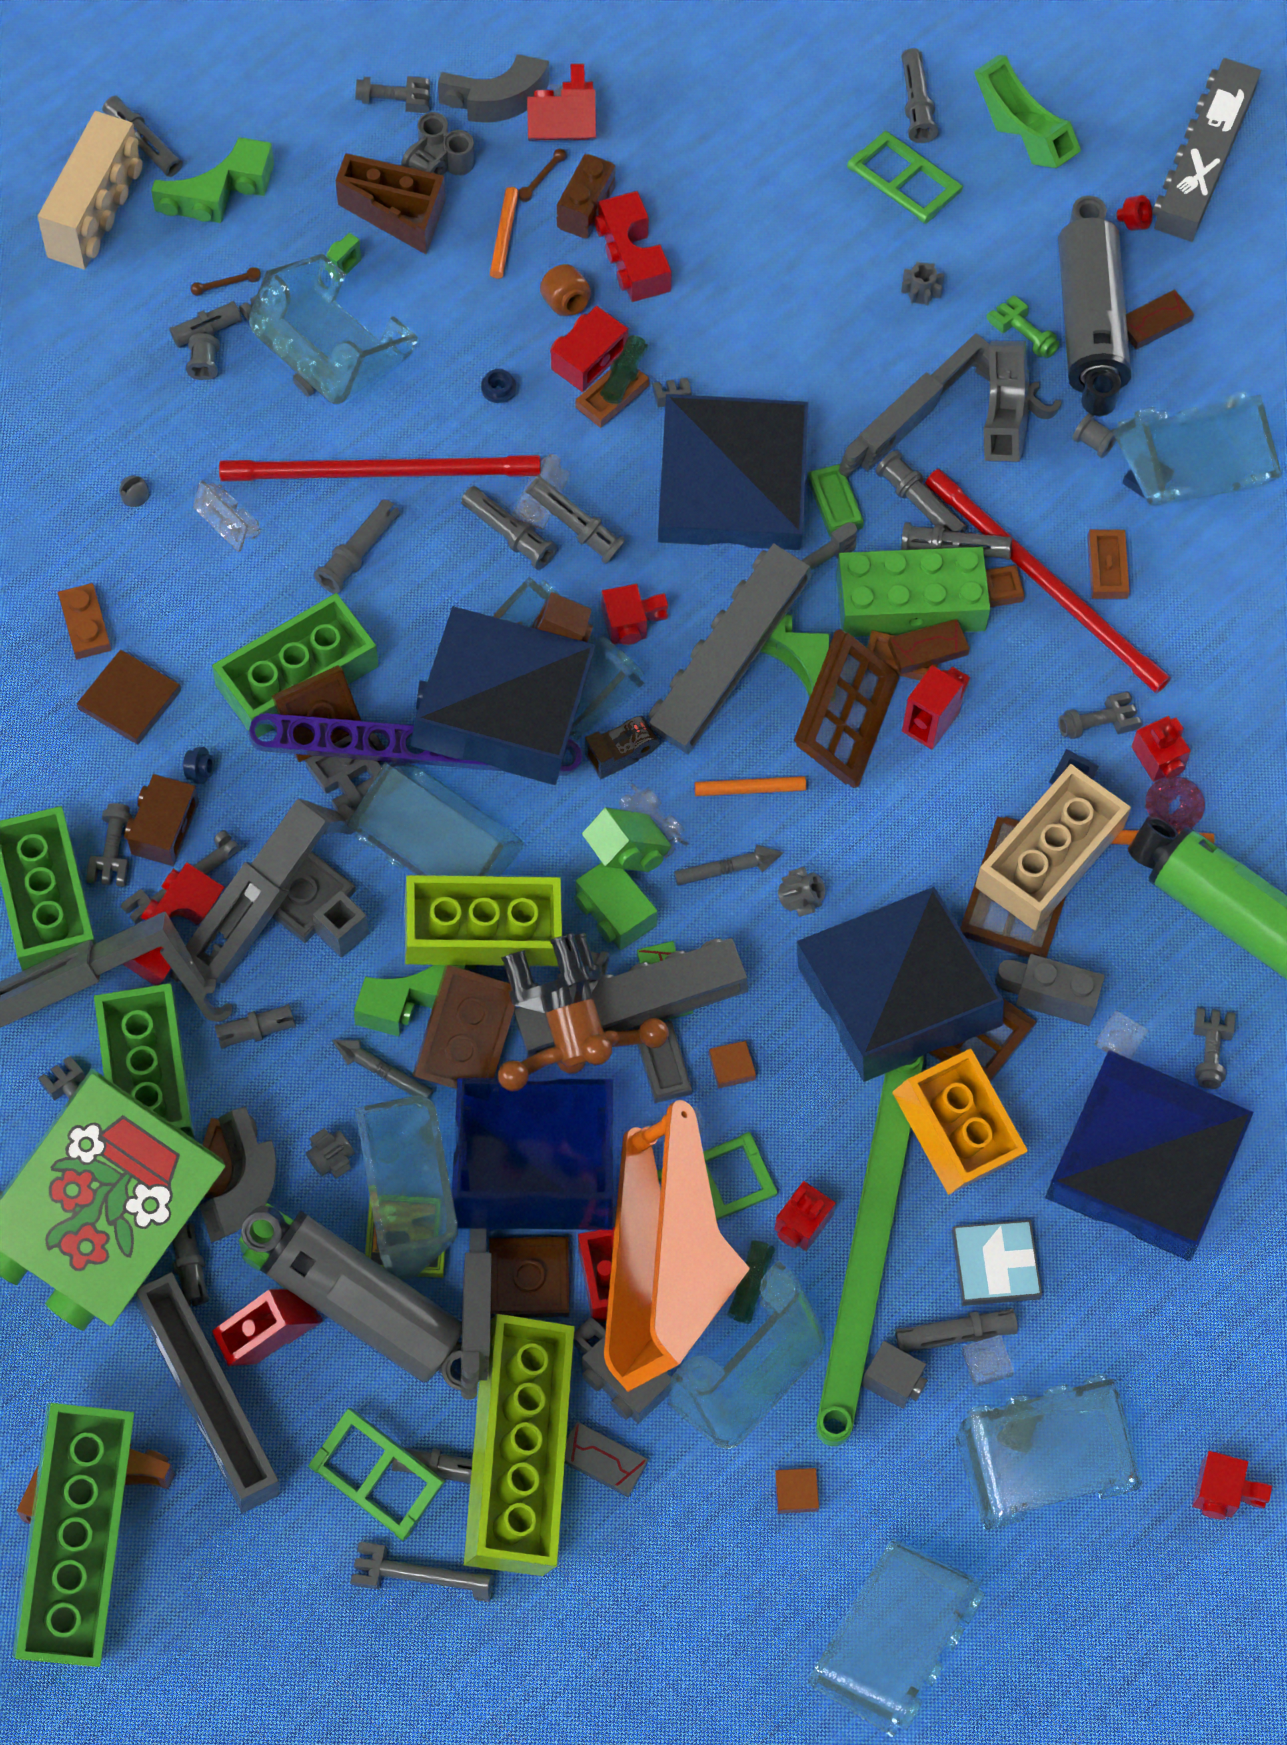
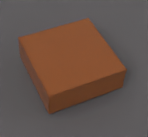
M1016 565L986 570L990 607L1024 601L1025 595Z
M746 1040L709 1049L708 1055L718 1089L756 1079Z
M816 1468L775 1470L778 1514L818 1512Z

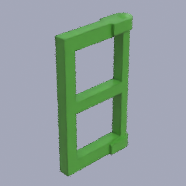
M886 130L863 150L856 153L846 166L849 170L856 172L910 211L924 224L933 219L963 189L960 183ZM886 146L911 163L890 183L864 166ZM920 171L946 188L925 208H922L899 191L903 185Z
M750 1132L703 1151L716 1221L777 1196V1190ZM743 1148L762 1190L725 1205L706 1162ZM662 1169L657 1170L659 1182L662 1180Z
M352 1408L346 1410L308 1466L395 1533V1536L402 1541H405L410 1536L420 1518L446 1482ZM352 1426H355L385 1450L359 1489L327 1465ZM394 1458L427 1483L401 1523L369 1498V1495Z

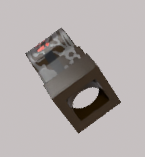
M637 716L601 735L597 731L586 736L585 755L599 778L603 779L649 755L658 747L660 742L645 717Z

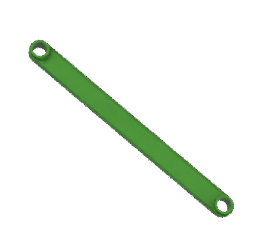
M923 1056L916 1059L913 1064L885 1073L816 1421L817 1436L828 1446L844 1444L852 1432L911 1128L892 1092L908 1078L921 1073ZM830 1419H836L843 1424L845 1430L841 1433L833 1434L825 1429L823 1423Z

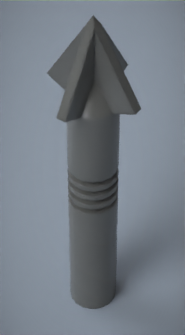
M756 844L755 851L752 853L732 857L730 860L728 858L727 861L723 859V862L720 860V862L715 861L674 871L676 883L679 886L720 876L721 873L724 875L725 872L728 874L729 871L732 873V871L737 872L753 867H758L763 872L784 852Z
M332 1040L347 1065L356 1062L425 1104L433 1094L432 1089L362 1049L361 1040Z

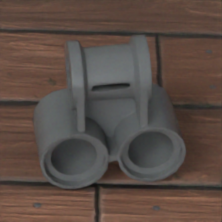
M429 112L422 115L417 125L418 142L410 146L405 152L401 166L444 175L447 171L460 176L471 172L475 163L472 136L463 130H455L448 133L447 119L440 113Z

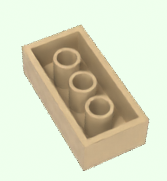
M94 111L37 216L47 258L85 270L90 259L97 256L100 249V240L105 231L109 232L111 230L116 210L119 205L122 206L126 202L128 188L132 180L139 177L142 170V160L139 158L138 139L135 137L132 122Z
M1070 764L982 864L975 887L1036 931L1123 830L1131 807Z

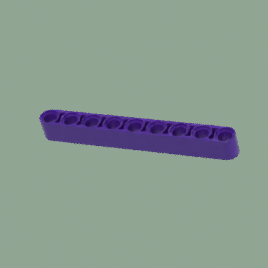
M266 713L260 714L253 719L248 733L252 746L264 752L503 771L486 763L460 760L427 750L420 754L409 752L405 741L413 735L414 726ZM267 723L275 728L277 735L273 740L264 742L257 738L255 729L261 724ZM298 727H307L314 734V740L307 745L298 744L293 738V732ZM336 730H344L349 733L351 743L345 748L336 747L331 742L330 735ZM373 733H381L386 736L388 747L383 751L373 750L368 744V737ZM569 739L567 750L572 755V764L570 766H562L559 776L570 774L581 762V749L573 740Z

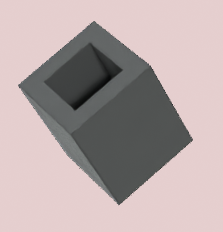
M342 890L313 913L316 934L340 957H343L369 934L367 915Z
M883 1341L864 1375L861 1386L904 1409L910 1398L915 1401L918 1400L928 1381L922 1377L926 1364Z

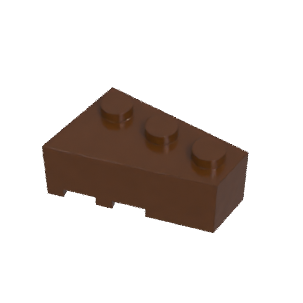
M345 153L335 180L338 205L427 255L446 201L444 176Z

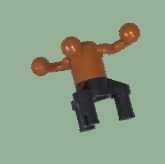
M570 933L566 936L563 935L550 940L561 974L557 975L558 979L540 986L538 983L534 984L525 950L501 957L512 991L509 992L512 1005L545 1013L555 1047L543 1050L521 1062L511 1060L503 1063L498 1072V1081L506 1090L519 1091L527 1084L530 1074L554 1063H557L562 1071L576 1074L584 1068L586 1062L594 1065H602L607 1062L611 1057L612 1047L644 1044L650 1048H659L667 1041L669 1028L665 1022L658 1018L645 1020L640 1028L635 1030L603 1031L592 996V992L598 981L602 979L599 965H594L586 933L578 935Z

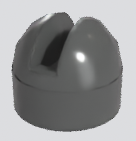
M130 475L121 481L119 493L125 505L138 507L148 500V486L141 477Z

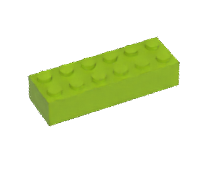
M496 1314L490 1320L487 1381L479 1380L463 1566L544 1576L557 1567L574 1326Z

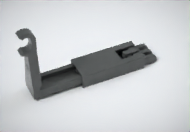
M975 333L934 373L930 375L926 372L846 448L839 466V473L843 476H849L859 466H862L868 472L934 410L939 397L972 366L976 367L975 372L990 382L989 343ZM1039 381L1033 382L1029 385V410L1041 419L1054 417L1061 405V400H1055L1052 406L1044 405L1034 396L1039 389Z
M297 799L254 861L252 863L245 862L186 944V948L204 980L216 979L217 983L226 982L290 892L285 887L321 836L338 832L352 834L364 822L367 816L365 812L358 807L351 809L345 803L337 811L306 800ZM221 932L227 941L223 946L215 943L213 945L214 950L209 956L205 951L217 934ZM173 971L170 977L178 983L180 979ZM182 983V988H184L188 992V990Z
M165 911L96 944H93L91 940L85 941L0 981L1 1028L98 983L100 974L161 946L163 948L160 950V953L208 1020L219 1022L227 1019L232 1013V1005L225 1003L220 1008L211 1005L206 994L214 993L216 979L204 980Z
M591 1195L587 1198L585 1209L595 1216L597 1203L595 1197ZM469 1226V1252H465L462 1299L461 1396L467 1400L474 1399L477 1396L478 1380L487 1381L491 1253H486L487 1226ZM492 1226V1229L521 1226Z

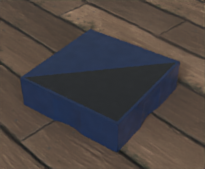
M666 394L658 543L693 545L731 543L749 548L770 549L774 543L784 550H800L803 535L808 402Z
M452 606L415 718L411 746L460 760L486 763L504 772L556 785L567 750L575 714L578 712L590 671L595 645Z
M935 887L797 941L798 968L820 1007L834 1022L840 1042L863 1082L910 1064L933 1050L957 1045L1003 1026L1004 1000Z

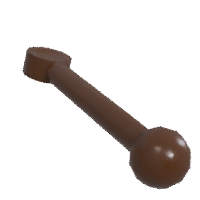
M556 149L551 161L530 185L519 190V199L522 202L530 201L533 190L558 162L565 160L567 154L564 149Z
M251 267L245 274L205 284L195 282L191 285L190 290L193 295L199 296L205 290L245 280L258 282L261 278V273L258 268Z

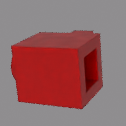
M637 584L602 590L601 609L611 645H631L641 639H646L648 620L660 621L668 619L666 611L668 609V602L665 593L641 600Z
M1166 716L1136 731L1131 748L1153 782L1164 777L1172 779L1181 774L1186 768L1191 750L1181 736L1184 728L1177 717L1170 719L1169 716Z
M803 1181L777 1215L774 1230L778 1232V1237L785 1244L792 1248L799 1246L807 1252L833 1217L836 1202Z
M1208 1451L1201 1463L1192 1507L1201 1509L1202 1514L1209 1518L1218 1520L1226 1519V1517L1232 1518L1239 1509L1240 1501L1264 1509L1266 1503L1270 1501L1272 1486L1245 1480L1249 1461Z

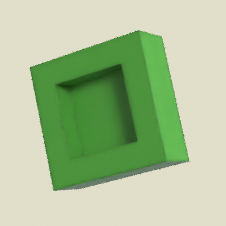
M348 233L341 241L334 242L327 252L328 273L340 282L361 261L360 239Z

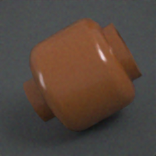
M562 264L553 267L544 275L540 283V293L543 299L560 316L580 313L586 307L591 297V288L588 281L572 265Z

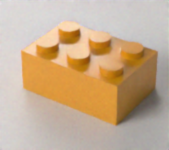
M971 1048L908 1078L892 1092L948 1195L1012 1164L1028 1152Z

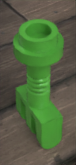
M1015 295L1007 299V304L1001 303L997 306V311L992 310L986 315L989 323L1001 333H1005L1011 327H1014L1033 343L1032 351L1038 357L1044 356L1049 358L1059 347L1056 334L1050 330L1042 333L1025 319L1028 316V306Z

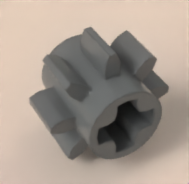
M917 261L912 270L904 269L901 293H908L911 299L910 303L928 306L933 297L941 298L944 274H937L934 267L935 264Z
M805 867L789 871V876L782 877L783 883L779 886L778 895L785 909L789 911L797 910L798 916L801 917L815 913V908L822 906L821 901L825 897V886L819 875L814 872L807 874Z
M323 1128L309 1138L312 1148L306 1152V1155L320 1176H324L329 1172V1174L332 1173L337 1179L351 1169L349 1158L355 1155V1152L341 1131L338 1130L331 1134V1132L328 1133Z

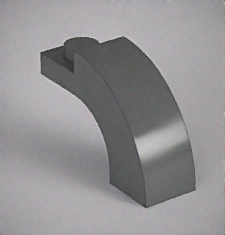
M517 54L513 65L508 71L498 77L483 80L441 72L438 80L439 104L447 105L451 108L467 109L468 121L498 122L516 117L527 111V97H534V91L547 89L549 85V61Z
M991 341L988 345L990 396L987 420L983 428L985 461L1020 462L1025 444L1029 410V370H1027L1026 341Z
M246 1107L232 1110L218 1118L230 1155L232 1172L224 1192L220 1196L199 1205L211 1243L240 1230L250 1212L257 1207L265 1206L273 1188L276 1172L273 1142L270 1140L257 1143V1126L254 1119L249 1116Z

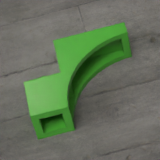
M997 55L974 71L996 130L998 132L1021 135L1033 165L1058 168L1081 152L1071 122L1047 111L1028 93L1013 71L1006 55Z
M238 137L230 154L208 172L184 180H154L151 192L155 211L169 216L179 215L195 218L202 222L212 221L221 223L231 190L245 195L265 196L274 166L272 143Z
M786 614L760 652L768 654L787 665L801 680L810 699L829 649V634L792 632V615ZM835 687V690H834V692H833V695H832V697H831L830 702H835V691H836V687Z
M433 965L417 974L396 979H378L365 976L354 1008L355 1025L399 1037L403 1024L409 1026L411 1023L415 1004L433 1008L445 965ZM451 965L467 971L469 968L475 970L477 965Z

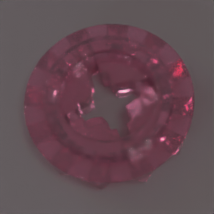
M1168 777L1156 781L1149 788L1146 795L1145 809H1147L1149 817L1160 818L1173 826L1177 832H1180L1187 826L1193 828L1199 822L1204 813L1205 801L1199 788L1191 781L1181 777ZM1179 795L1181 796L1179 800V807L1181 809H1177L1171 815L1169 814L1168 803L1173 802Z

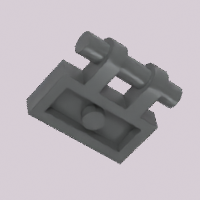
M375 733L368 737V744L373 750L383 751L386 749ZM350 735L333 745L339 748L349 746L351 743ZM312 756L305 760L307 769L325 794L336 788H339L343 793L331 800L336 811L344 803L351 808L362 805L363 799L378 790L380 792L386 791L392 787V782L402 777V773L396 764L383 770L379 764L383 761ZM367 771L371 778L355 787L351 780Z

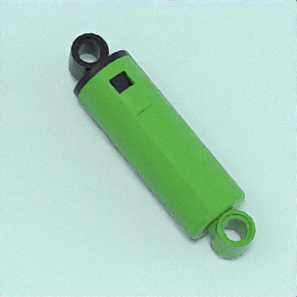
M1147 817L1128 847V852L1138 863L1153 869L1149 876V882L1287 980V895L1189 826L1185 827L1178 834L1176 829L1166 821L1157 817Z

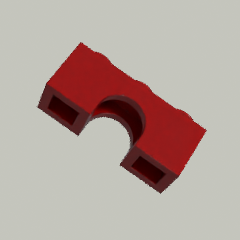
M638 191L598 201V216L594 217L596 231L599 237L604 236L606 239V254L611 264L616 263L618 268L617 279L621 290H627L631 302L671 292L672 271L661 245L642 248L633 244L635 241L648 238L649 217Z
M186 862L180 872L174 868L171 870L161 885L166 890V893L160 902L152 899L140 918L147 920L165 911L169 918L184 917L199 926L225 887ZM161 946L123 963L124 966L154 986L160 985L171 969L160 953V950L163 948Z

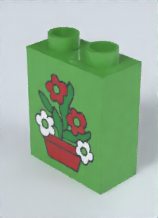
M91 1068L0 1195V1277L14 1285H18L27 1271H30L55 1288L45 1302V1305L60 1318L82 1331H85L95 1316L111 1327L225 1168L223 1159Z

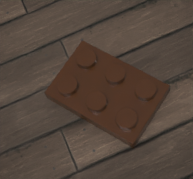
M445 965L412 1076L488 1098L515 1009V1005H512L509 992L512 991L510 983L451 965Z

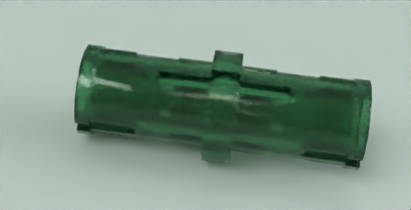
M629 336L621 354L613 360L610 366V376L600 392V395L604 396L603 399L611 404H620L628 385L636 379L639 363L648 349V344H645L646 341L641 337Z
M751 1241L745 1262L750 1269L736 1287L732 1303L727 1312V1316L730 1319L734 1317V1321L751 1324L760 1292H765L767 1286L765 1277L775 1252V1248L773 1246L768 1248L769 1244Z

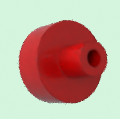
M1144 195L1126 198L1123 208L1117 210V220L1124 222L1131 231L1149 228L1152 222V207L1149 199Z

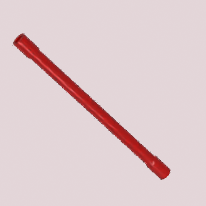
M509 455L507 457L314 461L220 460L219 462L221 482L253 481L256 479L485 475L531 477L541 475L540 455Z
M936 469L929 475L925 485L947 505L952 506L983 535L1012 537L965 495L962 489L942 470ZM1012 537L1010 560L1130 667L1133 674L1154 693L1157 694L1162 691L1169 683L1171 677L1149 657L1141 654Z

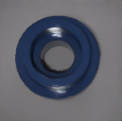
M494 369L489 371L483 378L481 392L490 402L504 403L514 396L516 382L506 370ZM497 386L503 387V389H499V390H498V389H493V388H495V387H497Z
M196 747L194 750L186 752L183 760V772L186 779L193 780L196 784H204L208 777H211L213 774L214 759L212 755H209L207 748Z

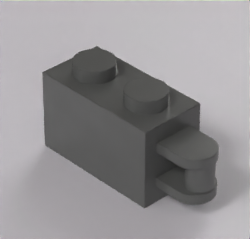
M1030 954L1028 964L1014 960H1004L1001 962L995 977V983L999 989L1018 995L1016 1006L1090 1026L1105 975Z
M589 1317L574 1332L573 1340L576 1348L584 1354L582 1357V1370L584 1371L582 1376L594 1390L599 1391L603 1389L612 1398L610 1404L621 1417L626 1420L631 1417L639 1424L672 1392L673 1379L664 1372L627 1392L609 1371L605 1363L604 1345L606 1330L596 1320ZM595 1335L600 1341L591 1347L587 1342Z

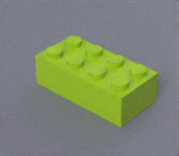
M407 875L404 894L405 964L504 965L501 957L525 950L528 966H558L550 940L562 936L561 877Z

